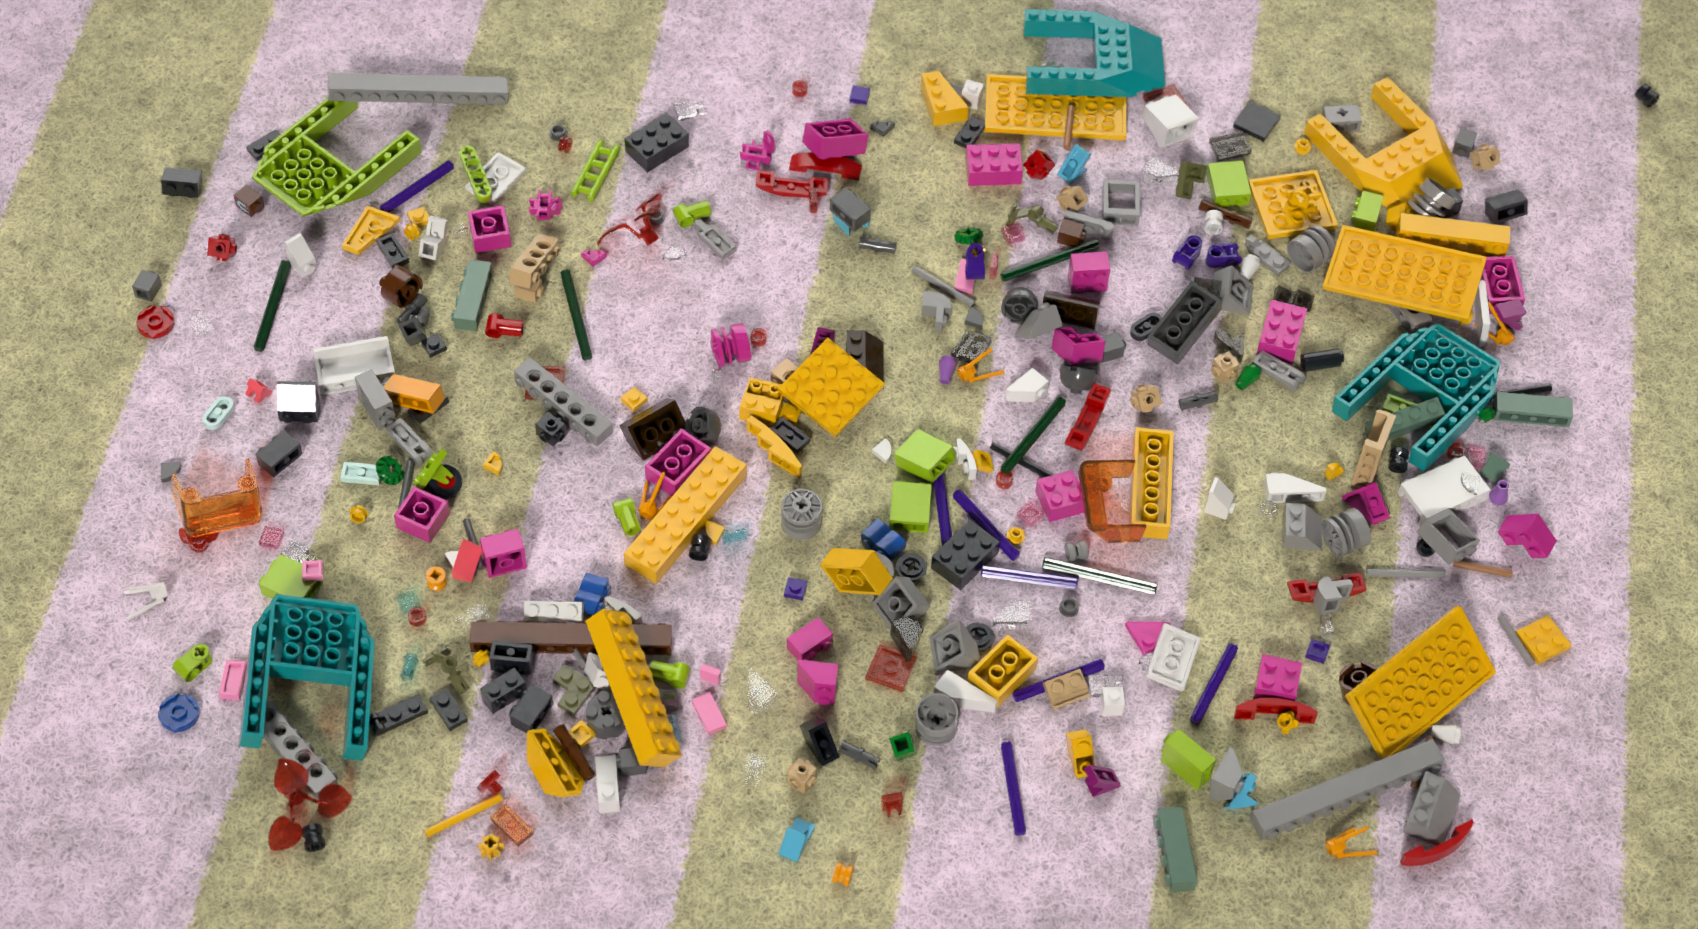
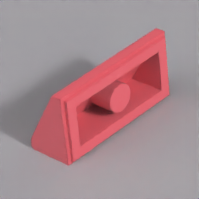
M466 539L462 540L452 569L453 579L472 583L482 554L480 546Z

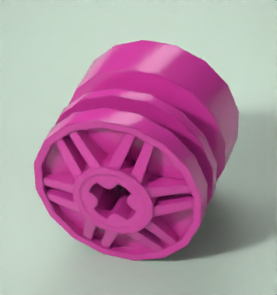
M743 323L730 325V334H727L724 327H720V336L716 328L711 329V349L719 368L725 366L724 358L728 366L732 365V356H735L738 363L751 361L750 344Z

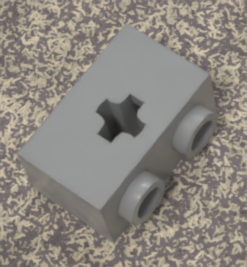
M1358 105L1323 107L1322 115L1340 133L1359 132L1362 118Z

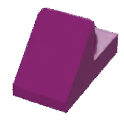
M1519 299L1493 306L1502 322L1517 331L1523 328L1520 320H1522L1521 317L1527 312Z
M1089 765L1084 769L1087 775L1084 781L1093 797L1121 787L1113 769Z

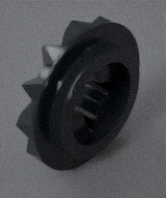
M909 553L902 555L897 560L895 570L898 573V577H909L914 582L917 579L921 580L922 576L926 574L927 564L921 556ZM914 563L915 570L912 569L911 572H908V567H911Z
M972 623L966 627L973 639L975 638V632L979 637H982L981 642L974 639L978 644V650L984 652L985 649L991 647L994 642V633L988 625Z

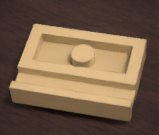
M1081 669L1042 683L1052 710L1091 696L1087 690Z

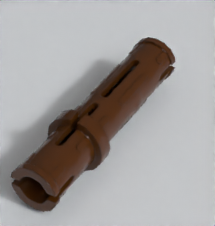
M1204 199L1200 202L1198 210L1204 212L1218 210L1222 212L1224 220L1229 221L1232 225L1235 223L1243 226L1246 229L1250 228L1253 218L1239 214L1236 210L1231 211Z
M564 724L557 726L553 732L562 744L561 748L563 751H566L585 782L593 779L596 773L576 744L577 740L572 738Z

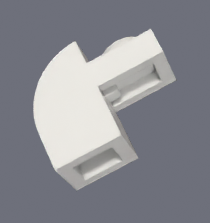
M434 216L428 218L426 235L420 241L419 256L432 260H437L441 256L448 240V235H446L448 220Z

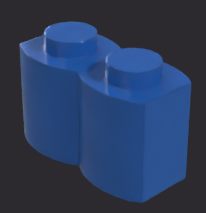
M876 519L861 533V543L866 549L874 550L886 556L890 561L906 549V541L879 519Z
M590 573L584 575L574 602H584L585 616L591 617L604 609V598L609 596L611 592L609 579Z

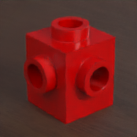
M1036 150L1023 164L1027 169L1026 173L1032 179L1037 178L1040 180L1047 177L1056 165L1046 152Z
M229 234L209 237L207 256L217 257L216 260L228 261L237 252L236 238H230Z

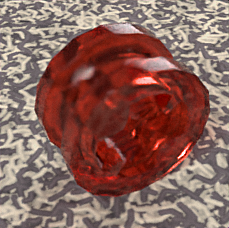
M802 80L795 81L792 85L793 95L796 97L806 96L808 93L807 83Z
M562 136L559 141L558 150L560 152L564 150L565 153H569L572 147V138L566 139V136Z
M761 328L752 330L750 333L751 343L759 347L766 344V331Z
M1453 443L1447 450V457L1450 460L1456 457L1460 458L1465 454V448L1460 443Z
M999 471L996 475V485L1002 489L1010 488L1013 483L1012 473L1010 472L1006 475ZM1001 477H1004V479L1008 478V481H1001Z
M414 607L408 612L409 622L412 626L419 627L425 624L427 617L423 608ZM418 614H420L421 618H417V620H415L414 615L418 616Z

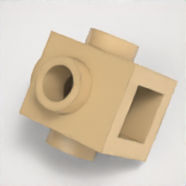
M1482 144L1478 146L1479 149L1469 152L1474 169L1487 171L1494 169L1495 165L1501 163L1500 152L1497 146Z
M1065 186L1056 197L1060 208L1064 212L1066 210L1077 212L1089 201L1081 186Z
M1229 351L1224 354H1218L1213 358L1211 372L1220 384H1223L1237 377L1239 361Z
M1142 384L1136 386L1135 390L1130 391V402L1136 410L1146 413L1152 411L1153 407L1162 405L1158 386Z
M799 758L795 764L792 763L787 769L788 785L803 794L809 788H812L817 781L816 767L810 761H804Z

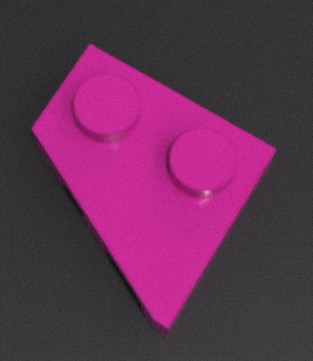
M1376 482L1341 496L1352 508L1358 509L1372 525L1391 518Z
M1128 621L1125 623V627L1145 656L1154 652L1162 625L1164 623L1171 624L1169 622Z

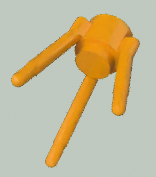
M1488 302L1490 311L1501 327L1496 332L1497 337L1490 332L1488 336L1497 345L1502 344L1506 346L1515 340V336L1509 326L1499 319L1494 307Z
M989 348L969 363L958 368L957 374L963 382L968 380L971 384L977 380L1004 374L1005 371L1001 370L974 377V374L977 372L973 365L993 350Z
M665 472L661 473L650 500L646 502L649 482L645 481L641 503L638 511H640L639 515L645 519L652 520L672 497L669 496L657 509V503L654 500L662 484Z
M1369 826L1356 831L1355 827H1352L1336 837L1325 841L1329 855L1331 857L1336 855V858L1340 859L1343 857L1378 854L1376 850L1344 852L1347 849L1345 841L1368 830Z

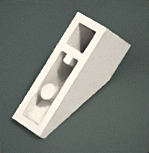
M1274 472L1266 474L1263 483L1266 503L1324 501L1326 488L1286 473Z
M949 670L944 673L934 686L933 693H942L949 696L955 701L958 708L993 713L997 710L998 700Z
M616 755L595 757L599 813L620 812Z

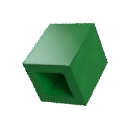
M909 732L889 738L894 756L898 761L918 755L912 735Z

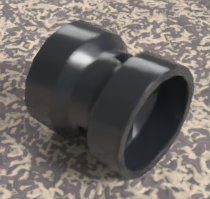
M1648 84L1642 85L1635 93V97L1638 100H1642L1646 108L1656 104L1660 98V95L1652 91L1651 86Z
M1402 447L1391 449L1389 470L1394 473H1405L1408 469L1409 451Z
M700 534L692 536V547L689 549L688 554L692 560H707V549L711 543L710 538Z
M308 824L301 829L302 837L305 839L304 847L306 851L315 852L322 850L326 846L325 839L322 837L323 829L321 824Z

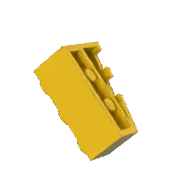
M939 71L922 73L921 90L933 126L967 121L969 107Z

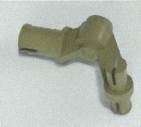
M1013 204L1006 222L1007 226L1012 227L1015 220L1028 217L1036 223L1038 228L1042 227L1052 235L1059 226L1046 218V215L1043 214L1044 210L1040 205L1020 209V205Z
M447 646L438 652L435 650L431 653V656L422 660L425 667L434 662L440 663L442 671L450 675L447 680L452 682L459 695L463 694V691L466 692L470 689L460 674L461 670L456 671V659L452 656H446L451 653Z

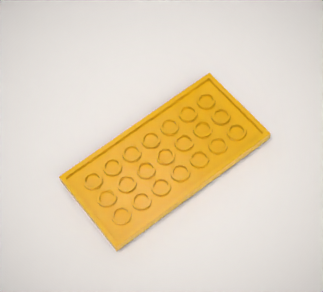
M987 74L985 132L1064 137L1068 105H1073L1075 109L1072 138L1125 141L1126 97L1026 94L1025 76Z
M1342 225L1324 280L1323 290L1468 323L1487 257Z
M1455 606L1347 693L1345 697L1381 760L1404 750L1497 672L1462 607Z

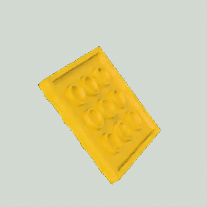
M1317 170L1248 180L1251 195L1268 240L1301 235L1311 225H1319L1327 231L1337 229V221ZM1302 182H1305L1307 186L1317 184L1316 192H1321L1322 194L1320 199L1315 201L1317 204L1315 211L1302 213L1298 205L1291 206L1287 198V191L1292 190L1293 184L1297 188L1302 187Z
M827 337L778 388V391L836 438L885 387V383Z

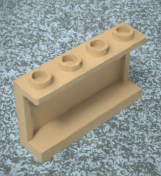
M1377 410L1369 437L1364 442L1351 487L1359 489L1373 483L1396 415L1387 411Z

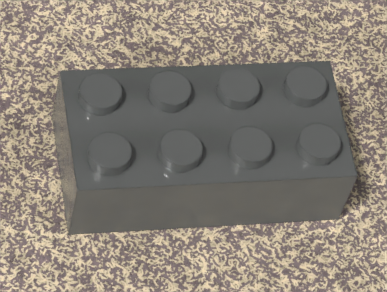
M1191 281L1147 336L1148 346L1178 365L1222 310V300Z

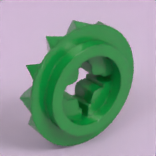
M968 227L956 231L954 237L956 242L970 245L982 240L984 235L981 229Z
M391 455L383 456L377 461L376 472L384 483L396 485L403 480L402 475L405 472L401 469L402 465H399L397 462L398 458L393 459ZM391 466L393 469H392V473L389 474V472H390V471H389V470H390L389 467Z

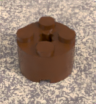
M395 265L386 276L380 279L381 295L385 300L397 307L405 308L407 304H411L417 297L419 289L422 290V278L402 266Z
M1361 662V665H1354L1352 663L1341 670L1339 684L1342 699L1346 704L1350 705L1345 695L1377 670L1374 665L1367 662Z

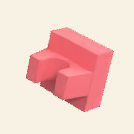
M252 378L246 384L248 389L245 394L252 397L256 393L254 401L260 403L265 397H269L273 392L263 383Z

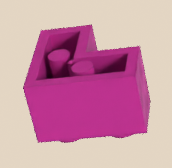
M1071 327L1057 328L1054 330L1051 349L1071 366L1084 363L1093 364L1094 362L1102 361L1106 341L1096 333L1080 335Z
M1539 514L1507 515L1498 530L1506 545H1523L1531 558H1547L1557 542Z

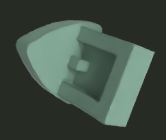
M1490 453V458L1479 473L1497 483L1505 470L1510 467V464L1498 455Z

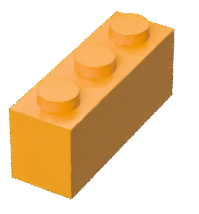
M393 374L383 386L394 405L432 414L435 413L445 399L439 384Z

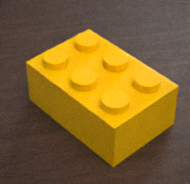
M832 548L820 564L838 591L843 593L881 595L893 579L887 567L883 565L878 558V554L873 550Z
M1007 634L968 673L967 682L998 700V709L1013 694V691L1017 690L1036 671L1038 657Z

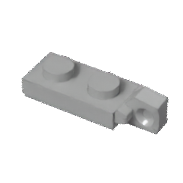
M701 219L694 222V229L697 231L698 237L722 261L736 252V246L714 225L709 224L707 226Z
M1252 235L1245 239L1244 245L1249 248V252L1260 259V263L1277 276L1290 267V261L1262 240L1258 241Z

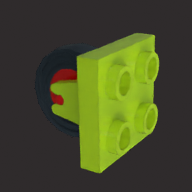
M441 448L438 454L435 452L432 454L420 474L414 480L413 484L416 485L415 487L423 490L427 485L433 495L442 499L454 497L460 491L462 477L459 471L448 464H441L448 452Z

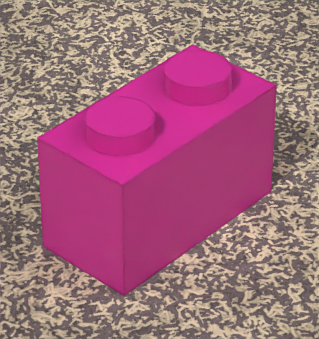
M817 617L787 638V649L797 660L811 661L817 653L831 647L833 633Z

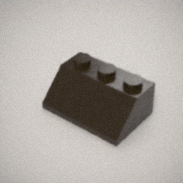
M1046 290L1043 296V303L1048 302L1049 304L1056 305L1062 323L1095 330L1101 302Z
M847 330L846 352L884 382L883 341L865 330Z
M666 398L619 426L626 441L644 461L658 453L681 428L685 430V420L676 400Z

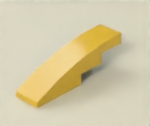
M751 415L747 419V431L758 437V446L768 451V460L800 478L802 476V465L794 453L778 435Z

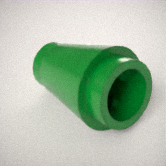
M1255 364L1246 365L1235 382V386L1243 391L1260 379L1261 370Z

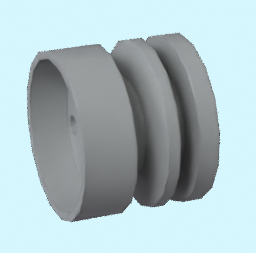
M1427 177L1420 186V189L1425 194L1414 193V197L1418 201L1411 198L1408 203L1418 215L1438 217L1437 215L1445 217L1446 214L1441 207L1451 209L1457 198L1443 186Z
M1311 225L1301 235H1298L1288 243L1287 253L1296 267L1305 273H1312L1333 256L1336 244L1327 230L1319 225Z
M796 489L785 495L781 508V526L783 531L789 537L796 540L813 538L821 529L822 502L820 497L808 489Z
M1356 508L1346 510L1340 513L1339 516L1335 515L1323 520L1321 523L1324 542L1332 554L1338 558L1353 552V549L1358 550L1371 543L1369 525L1362 513Z
M942 693L929 694L923 697L916 707V733L924 743L932 746H942L949 743L957 732L958 707L955 701Z

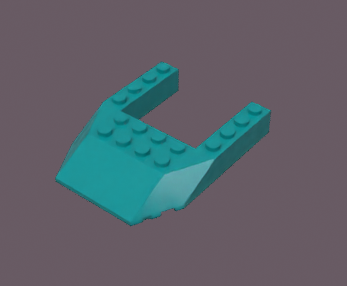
M1025 9L1024 36L1090 38L1093 41L1094 68L1027 66L1026 94L1134 97L1141 91L1150 92L1153 89L1165 87L1162 40L1160 37L1094 11Z
M1440 323L1429 328L1418 329L1416 333L1402 334L1336 395L1332 412L1348 421L1391 380H1394L1425 401L1438 397L1446 415L1412 446L1408 461L1422 471H1425L1471 426L1492 398L1501 361Z
M280 594L274 596L261 617L252 626L245 674L239 747L260 749L264 734L269 677L348 686L342 759L364 760L368 747L375 642L373 637L369 635L365 620L361 617V612L356 604Z

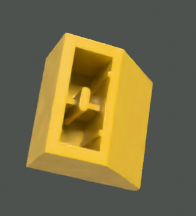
M750 377L739 406V419L747 421L752 415L766 426L771 427L776 423L784 401V396L778 391L782 384Z

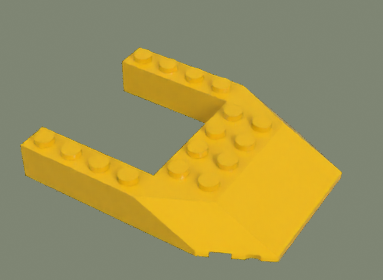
M1388 77L1374 84L1371 98L1408 136L1366 159L1321 113L1306 122L1304 135L1361 192L1367 191L1382 195L1381 205L1388 209L1403 203L1409 205L1408 201L1411 198L1418 201L1414 197V193L1425 194L1420 189V186L1427 177L1447 190L1454 187L1458 191L1463 188L1454 157L1435 123Z

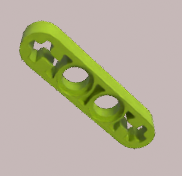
M464 146L459 151L460 160L475 197L480 203L490 202L492 200V190L476 150L472 146ZM467 153H469V155L471 156V159H469V160H468ZM472 165L478 166V168L475 170L469 169V167ZM477 178L483 179L481 183L474 182ZM481 189H484L486 195L481 193Z

